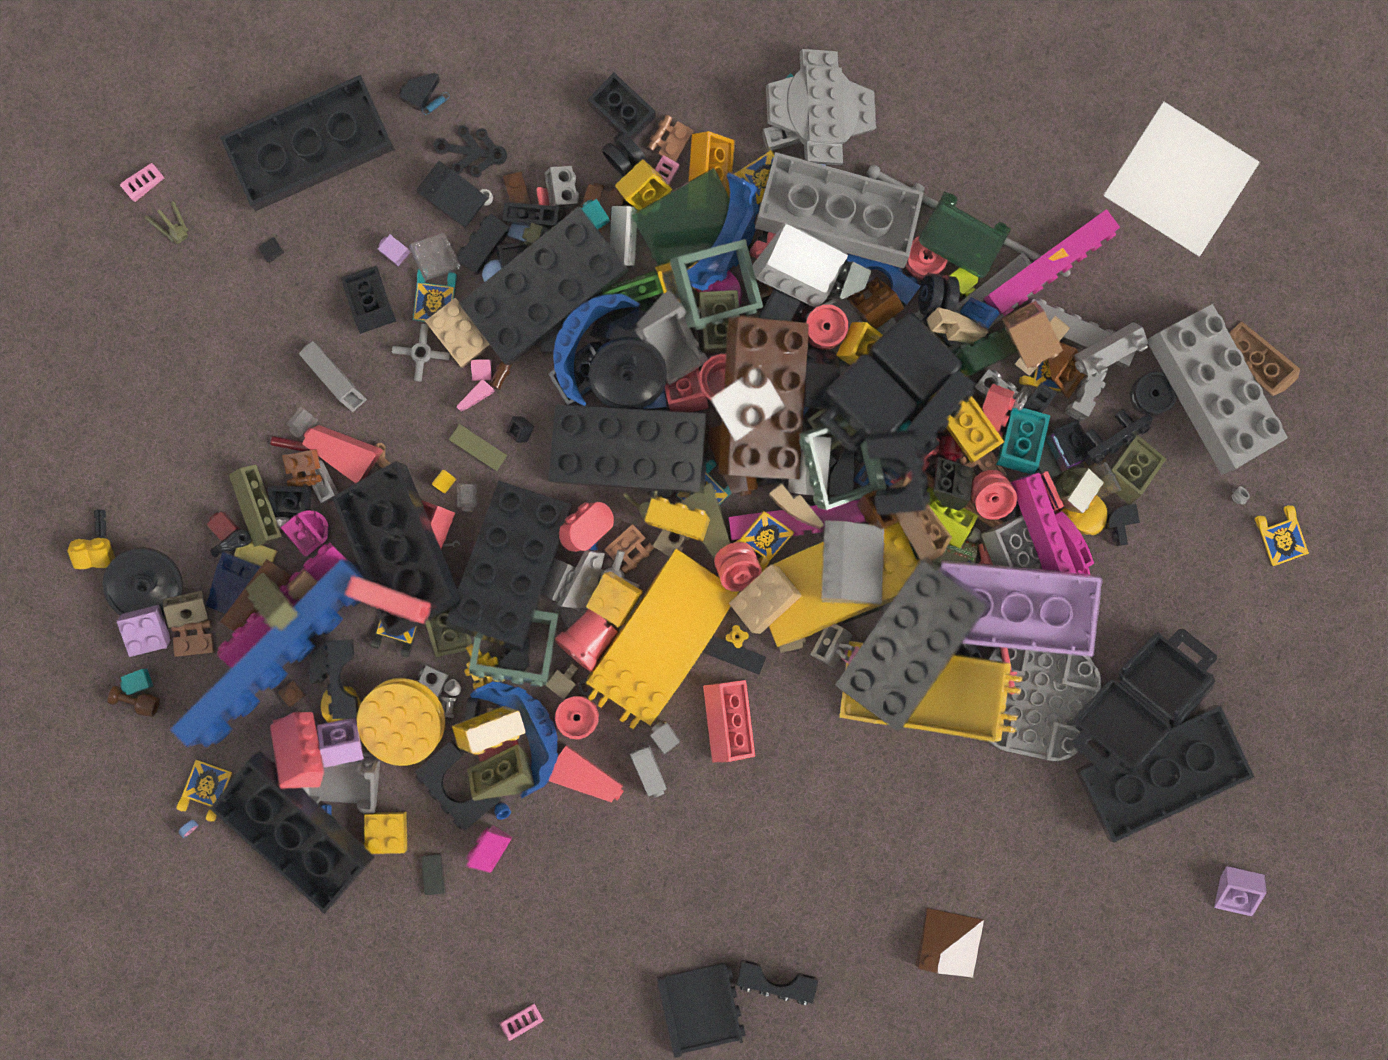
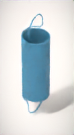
M441 94L425 108L432 112L446 100Z

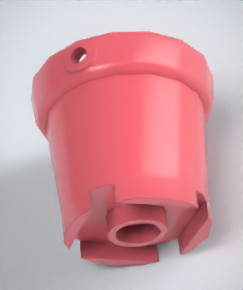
M726 354L712 356L701 368L699 384L702 392L710 401H712L713 397L724 391Z
M588 609L569 629L559 633L554 640L578 664L589 672H593L598 665V659L618 632L612 625L609 627V624L602 616Z

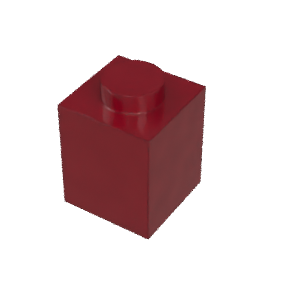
M216 512L209 518L210 522L207 523L208 527L221 541L227 539L233 532L240 530L225 512Z

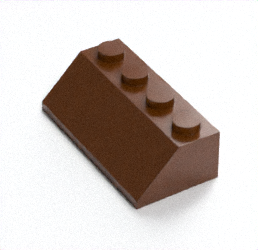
M266 559L220 622L232 631H235L239 627H244L248 623L247 619L253 613L257 614L259 612L253 605L254 603L248 598L250 594L246 588L262 572L278 587L286 586L293 574L286 568Z

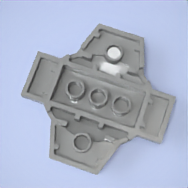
M802 49L800 51V70L795 76L766 85L767 123L787 132L793 131L797 133L800 137L799 141L804 144L806 161L817 164L841 165L843 164L842 144L851 136L876 129L874 91L847 79L842 73V68L838 67V52Z

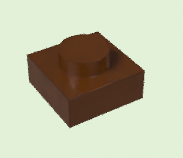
M294 680L278 692L289 708L306 696Z

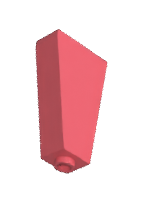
M320 425L313 428L310 427L305 432V439L302 442L310 450L317 449V454L320 458L354 483H358L368 476L383 452L381 448Z
M352 576L345 594L424 623L429 614V603Z
M567 745L558 756L549 778L550 782L612 802L613 799L618 800L624 792L621 789L623 784Z

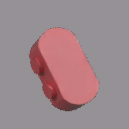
M585 502L578 507V511L575 514L569 515L565 519L566 522L560 526V541L569 551L588 550L613 527L614 518L611 509L602 502Z

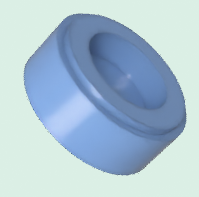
M190 820L180 828L178 833L182 838H185L198 827V824L194 820Z

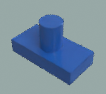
M972 297L959 311L961 315L985 328H989L1000 314L997 309Z

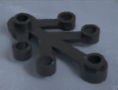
M465 125L458 128V134L465 139L470 147L448 144L444 138H438L433 143L434 150L440 155H444L447 152L468 155L460 162L452 165L451 169L453 171L455 166L461 167V170L456 172L458 174H461L463 172L462 169L479 157L487 158L479 165L471 167L470 173L475 178L480 177L482 172L492 164L501 165L507 160L506 150L501 146H495L484 128L478 129L476 136L485 143L489 150L479 147ZM466 129L467 133L462 135L460 134V130ZM483 131L486 135L481 138L479 133ZM444 144L445 149L439 150V145ZM496 153L501 154V157L499 159H496L494 157ZM475 168L480 170L478 174H473Z

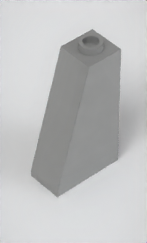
M312 341L304 346L299 355L348 409L354 412L367 400L315 342Z

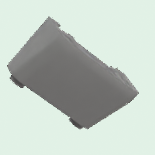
M670 290L662 294L637 323L638 328L635 329L640 339H644L654 345L662 354L666 363L667 383L669 385L702 366L708 360L705 353H702L699 349L700 345L694 338L690 328L687 327L684 317L686 312L683 306Z
M362 752V760L325 768L323 764L324 774L320 787L300 788L304 789L318 804L319 801L356 803L358 811L364 814L375 813L380 759L370 752Z

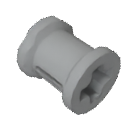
M439 696L445 717L454 718L453 705L456 698Z

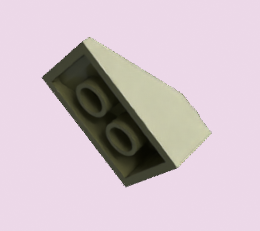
M737 290L699 293L700 319L739 308ZM729 317L723 318V323L712 325V322L706 323V328L700 329L702 353L726 352Z
M1137 435L1134 441L1124 449L1109 467L1101 480L1130 505L1144 493L1166 461V458Z
M451 608L425 621L436 657L467 651L466 647L472 644L470 635L447 628L446 621Z
M518 744L467 769L473 800L518 794L534 786L529 756Z

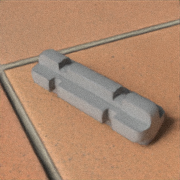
M1022 387L1015 398L1013 408L1018 410L1023 408L1032 392L1031 388Z

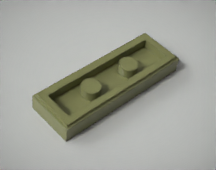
M460 424L449 439L495 471L499 470L507 458L506 454Z

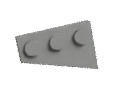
M591 550L584 551L575 569V576L571 583L568 582L565 588L567 592L563 599L560 598L557 605L589 609L586 605L598 585L605 553Z

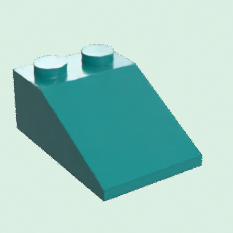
M1012 408L1003 436L1004 443L1000 446L996 465L1030 475L1034 474L1039 467L1050 415L1026 408L1021 410Z

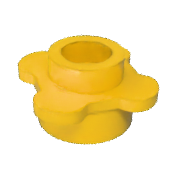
M734 625L730 634L726 635V640L734 644L736 648L742 647V642L748 639L749 635L747 632H743L738 625Z

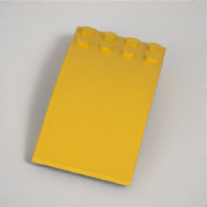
M900 522L884 528L882 604L822 602L824 542L773 564L784 572L802 595L769 625L777 647L808 637L846 619L893 602L921 561V559L916 560L909 544L910 540L905 535Z
M676 548L654 578V581L624 626L600 658L596 668L588 675L586 683L594 689L587 699L592 701L599 691L603 694V697L598 702L599 707H602L609 698L626 709L620 717V721H626L629 714L632 713L635 715V718L631 721L629 727L634 729L640 720L651 726L708 644L731 607L729 603L738 595L739 591L725 589L718 576Z
M849 641V645L861 648L864 644L863 642ZM848 650L847 656L850 657L852 651ZM955 654L904 727L991 742L1001 741L1002 731L1015 733L1016 729L1013 726L1003 725L1004 719L1009 721L1017 720V715L1005 713L1007 692L1020 694L1021 691L1017 687H1008L1009 680L1014 682L1022 681V677L1010 675L1011 663ZM845 692L842 693L840 718L888 725Z

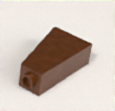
M722 425L709 428L708 443L718 465L720 463ZM724 475L732 494L740 493V496H747L752 494L751 491L758 489L756 477Z

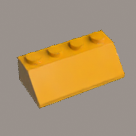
M709 131L692 134L687 210L697 213L727 215L730 203V186L727 174L728 172L732 173L735 140Z

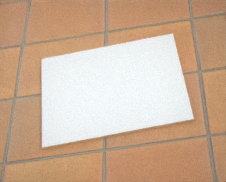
M1163 102L1104 196L1200 257L1260 162Z

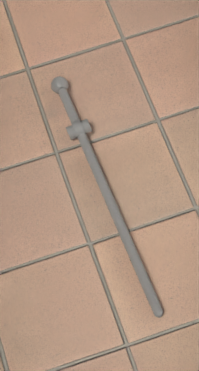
M870 165L866 176L894 185L923 192L925 189L918 183H915L913 187H909L880 172V168L877 165ZM923 193L922 202L1021 254L1024 253L1034 261L1042 256ZM1068 270L1064 274L1062 271L1058 273L1067 277L1071 272Z

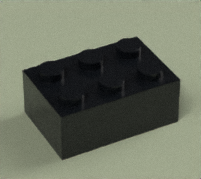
M615 72L588 98L589 106L617 133L624 132L632 140L656 118L655 110Z

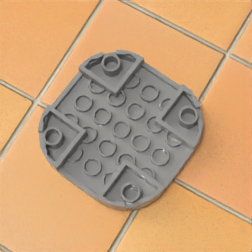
M995 647L987 659L1002 662L1000 648ZM1008 648L1011 669L1017 672L1018 675L1016 676L1022 677V681L1014 682L1015 687L1021 689L1020 694L1015 693L1011 695L1007 692L1005 713L1017 715V720L1009 721L1004 719L1003 725L1013 726L1016 729L1015 733L1002 731L1001 741L988 742L1007 752L1049 761H1061L1071 758V756L1078 753L1072 746V740L1080 733L1074 726V718L1101 690V678L1098 668H1096L1089 656Z

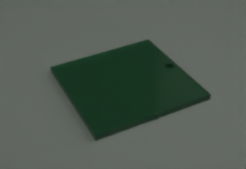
M712 168L631 216L652 253L651 257L660 266L669 263L670 259L710 249L724 226L730 198L715 168ZM751 242V244L748 246L749 254H750V249H751L752 246H753V243H752V242ZM700 260L685 263L686 270ZM672 272L664 274L663 276L674 296L679 295Z

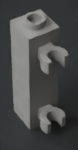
M1133 322L1075 354L1077 370L1087 376H1091L1096 372L1101 374L1107 370V366L1130 353L1148 348V340L1143 327Z

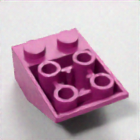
M494 825L490 829L487 827L476 841L479 845L476 844L468 854L466 859L469 862L466 866L491 873L513 837Z

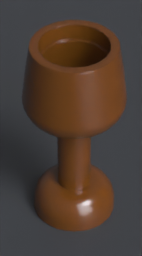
M116 685L111 688L108 695V704L114 705L119 701L134 705L135 712L143 716L154 717L160 705V699L149 693L143 692L136 698L122 694L121 688Z

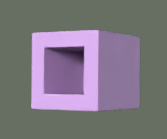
M391 235L384 237L379 243L380 247L378 250L397 266L410 253L408 248Z

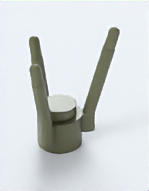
M174 201L171 204L180 226L178 224L172 225L162 211L157 210L158 214L168 225L170 233L149 216H145V219L167 236L172 243L179 244L189 236L186 233L189 230L185 226Z
M654 490L653 499L657 500V490ZM624 493L623 496L639 510L645 520L650 502H643L640 505L628 494Z

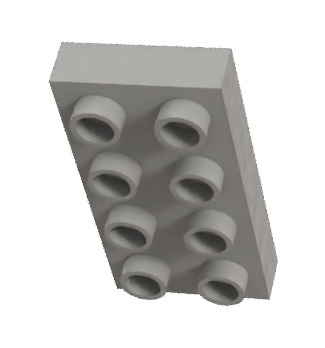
M775 152L755 228L776 234L782 225L787 222L848 254L904 268L910 255L924 192Z
M1213 304L1147 339L1148 345L1221 475L1242 466L1288 438L1280 420L1275 416L1266 400L1261 386L1256 382L1244 361L1242 352L1237 348L1226 329L1223 318L1217 313Z

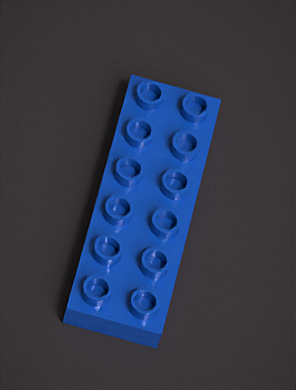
M340 560L294 606L298 615L282 631L276 626L272 628L170 730L187 747L202 744L206 748L212 743L217 745L233 730L227 722L231 718L236 719L240 715L245 717L253 711L260 703L255 694L259 690L264 691L268 687L272 690L279 685L288 675L282 667L288 661L290 663L295 660L300 662L306 658L316 647L310 639L316 633L318 635L323 632L326 635L329 634L341 623L343 618L337 612L344 605L346 607L350 605L356 607L362 602L345 595L352 576L364 579L359 565L356 562Z

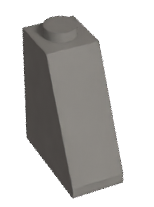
M650 745L631 752L630 755L648 797L653 795L655 798L663 795V790H666L667 787Z

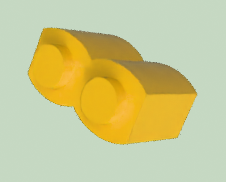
M95 538L90 541L76 539L70 542L67 550L75 569L106 568L115 557L109 539Z

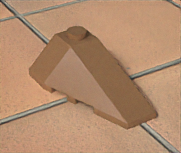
M1241 321L1229 333L1237 348L1242 352L1244 361L1256 382L1270 395L1274 396L1285 391L1298 379L1300 368Z

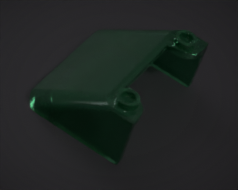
M944 191L920 234L919 242L925 248L979 278H984L1008 237L1011 228L1007 227L1003 222H998L994 228L988 226L955 207L958 198L954 194Z

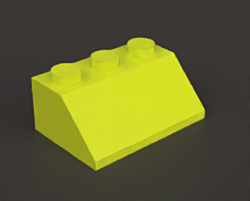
M928 487L926 490L930 498L928 505L952 536L949 544L960 549L976 522L978 515L965 508L958 511L942 506L934 494L933 488Z

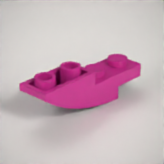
M1062 511L1056 513L1055 516L1076 573L1090 574L1089 566L1094 564V561L1084 538L1073 522Z

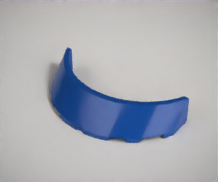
M728 172L727 178L730 186L729 209L724 226L711 248L746 239L748 247L756 231L754 223L756 214H759V205L757 204L755 194L757 189L755 185ZM736 250L701 259L687 270L690 285L703 291L709 289L708 286L716 281H723L728 276L727 272L733 266L737 267L739 264Z
M623 294L603 295L583 303L567 317L563 323V328L559 330L556 338L554 368L558 382L568 398L583 406L586 405L578 390L574 376L575 353L585 331L601 316L620 308H638L640 303Z
M490 682L475 689L470 694L471 698L487 700L501 707L506 706L518 710L531 749V770L534 780V786L524 790L520 795L521 798L544 787L549 781L558 757L556 729L545 707L537 699L535 700L526 693V690L501 682Z

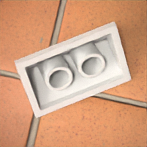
M612 206L610 245L625 265L634 266L638 210L631 206Z
M815 436L812 438L827 495L831 438ZM801 448L799 479H789L788 492L814 495L813 488L809 483V471L804 463V450Z

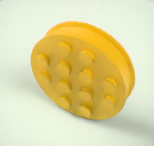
M396 678L379 684L365 697L358 711L357 728L363 744L376 758L392 765L405 766L418 763L432 753L444 734L445 714L439 699L428 687L415 680Z

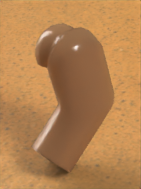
M377 443L375 447L381 448L383 452L376 464L384 468L391 463L385 459V445Z

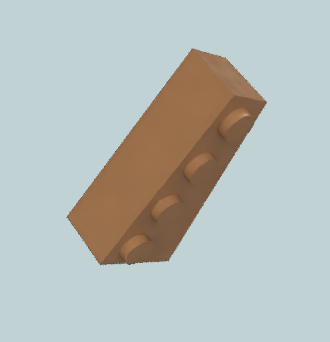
M907 476L889 486L888 489L903 487L911 480ZM928 504L925 511L895 513L921 560L925 557L934 560L944 553L952 536Z

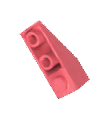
M992 384L983 405V412L1002 438L1004 434L1001 432L1002 426L1006 427L1010 417L1007 415L1008 409L1012 410L1015 399H1013L1014 391Z

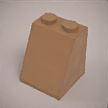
M1037 301L1001 318L1027 368L1037 367L1042 361L1052 359L1058 356L1059 352L1063 351L1045 311Z

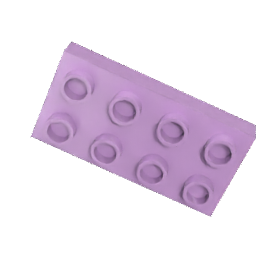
M941 560V567L991 602L963 643L1093 656L1102 580L1099 575Z

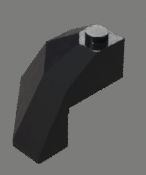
M646 298L637 301L640 303L638 308H620L601 316L594 322L589 336L604 342L621 337L640 338L635 330L638 328L637 323L655 304L656 300Z

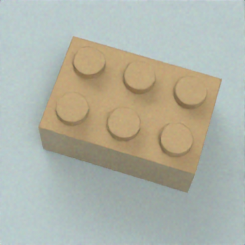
M456 298L425 321L461 368H464L471 360H474L491 347L459 305V301Z
M770 565L729 604L752 633L761 634L802 595L778 566Z

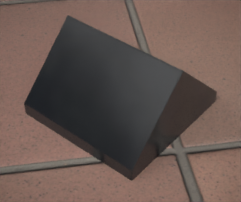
M297 486L267 487L270 505L275 517L292 518L299 512L311 511V488Z

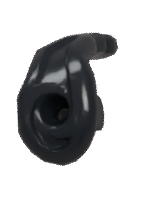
M244 529L233 532L227 539L221 541L219 545L211 548V555L216 558L219 556V553L249 545L252 540L250 533Z

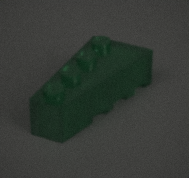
M1006 328L1002 329V333L996 331L990 334L987 340L984 337L974 342L975 346L971 347L968 344L959 349L961 353L956 355L962 362V367L959 371L966 377L971 376L1017 353L1018 351Z

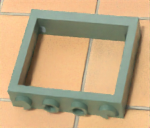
M746 239L670 259L681 305L686 312L685 319L688 328L696 327V330L706 328V323L712 322V325L724 322L723 318L737 317L744 312L746 316L757 313L756 309L763 307ZM736 250L750 305L699 319L685 263Z
M845 419L836 421L841 427L850 425ZM821 426L800 433V446L804 450L805 455L804 463L809 471V483L813 488L814 502L818 508L827 510L862 498L863 495L877 489H887L882 466H880V458L869 459L865 441L861 444V450L870 484L827 499L812 437L830 431L825 426Z
M536 610L532 620L534 623L550 625L542 675L476 665L481 639L476 637L473 644L469 673L478 678H484V676L492 677L495 681L507 679L511 680L514 684L526 682L531 683V686L534 687L547 686L558 614Z

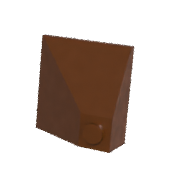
M927 908L916 967L920 970L973 977L984 920Z

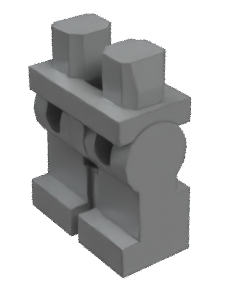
M1096 372L1091 376L1083 378L1079 383L1081 387L1077 390L1076 401L1068 405L1064 413L1080 422L1088 418L1096 404L1093 399L1099 395L1106 385L1103 382L1106 372L1101 374Z

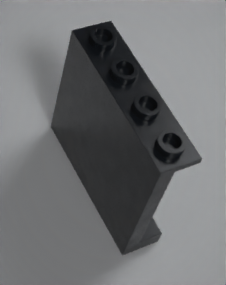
M726 962L658 977L657 981L674 1058L681 1057L682 1053L740 1041V1043H743L742 1037L746 1036L744 1025H739L738 1017H741L739 1005L735 1006L734 998H737L735 986L730 984V979L733 978L731 967H727Z

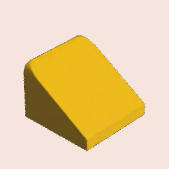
M442 470L432 482V485L441 492L446 493L456 481V478L446 470Z

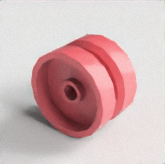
M933 234L918 236L912 242L910 255L905 267L913 277L919 280H923L927 273L940 274L948 262V248L941 238Z
M833 305L816 307L809 314L806 321L809 324L808 342L819 350L836 348L844 340L848 332V320L845 313ZM825 324L829 326L828 330L823 328Z
M987 470L981 472L972 480L970 498L977 512L982 517L997 520L1012 512L1016 506L1017 495L1004 473L998 470Z
M744 542L726 545L720 549L714 559L720 581L725 589L730 591H743L762 573L754 549Z
M573 696L567 698L559 705L556 711L555 722L557 728L564 736L570 739H581L587 737L595 730L599 722V712L593 701L584 696ZM575 714L580 715L581 718L579 721L573 719Z

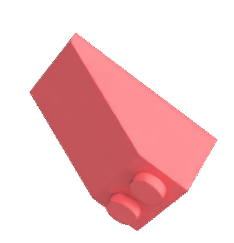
M699 367L670 385L666 381L665 393L670 412L691 413L709 408L707 397L702 392L699 384Z

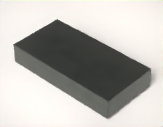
M441 854L421 856L425 895L445 893Z

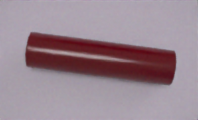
M275 436L271 438V446L302 452L310 450L301 441Z

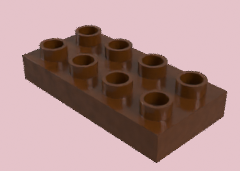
M740 316L728 318L724 390L741 378L745 386L750 389L764 387L769 379L785 407L765 420V412L762 407L758 405L745 406L740 413V420L743 426L752 430L737 441L722 418L720 475L799 479L801 459L800 433H802L809 324ZM754 369H757L761 374V381L756 386L749 380V374ZM751 408H754L759 415L758 422L755 425H751L747 421V413Z

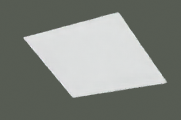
M757 369L752 370L749 374V380L755 386L761 381V374ZM741 378L711 399L736 441L752 430L743 426L740 420V413L745 406L758 405L762 407L765 412V420L785 407L769 379L764 387L750 389L745 386ZM751 408L747 413V421L751 425H755L758 422L759 415L754 408Z

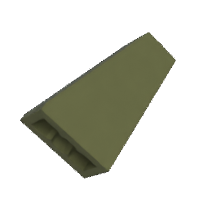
M709 483L704 486V494L694 493L680 502V504L686 505L689 508L688 510L694 511L696 508L706 512L710 522L703 543L715 559L720 549L732 543L714 485Z

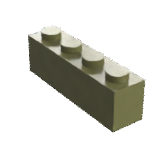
M257 465L239 468L231 473L229 477L254 547L271 543L282 537Z
M263 572L246 588L250 594L248 598L254 603L253 605L259 610L260 615L265 618V622L271 628L276 626L282 631L298 615L279 587Z

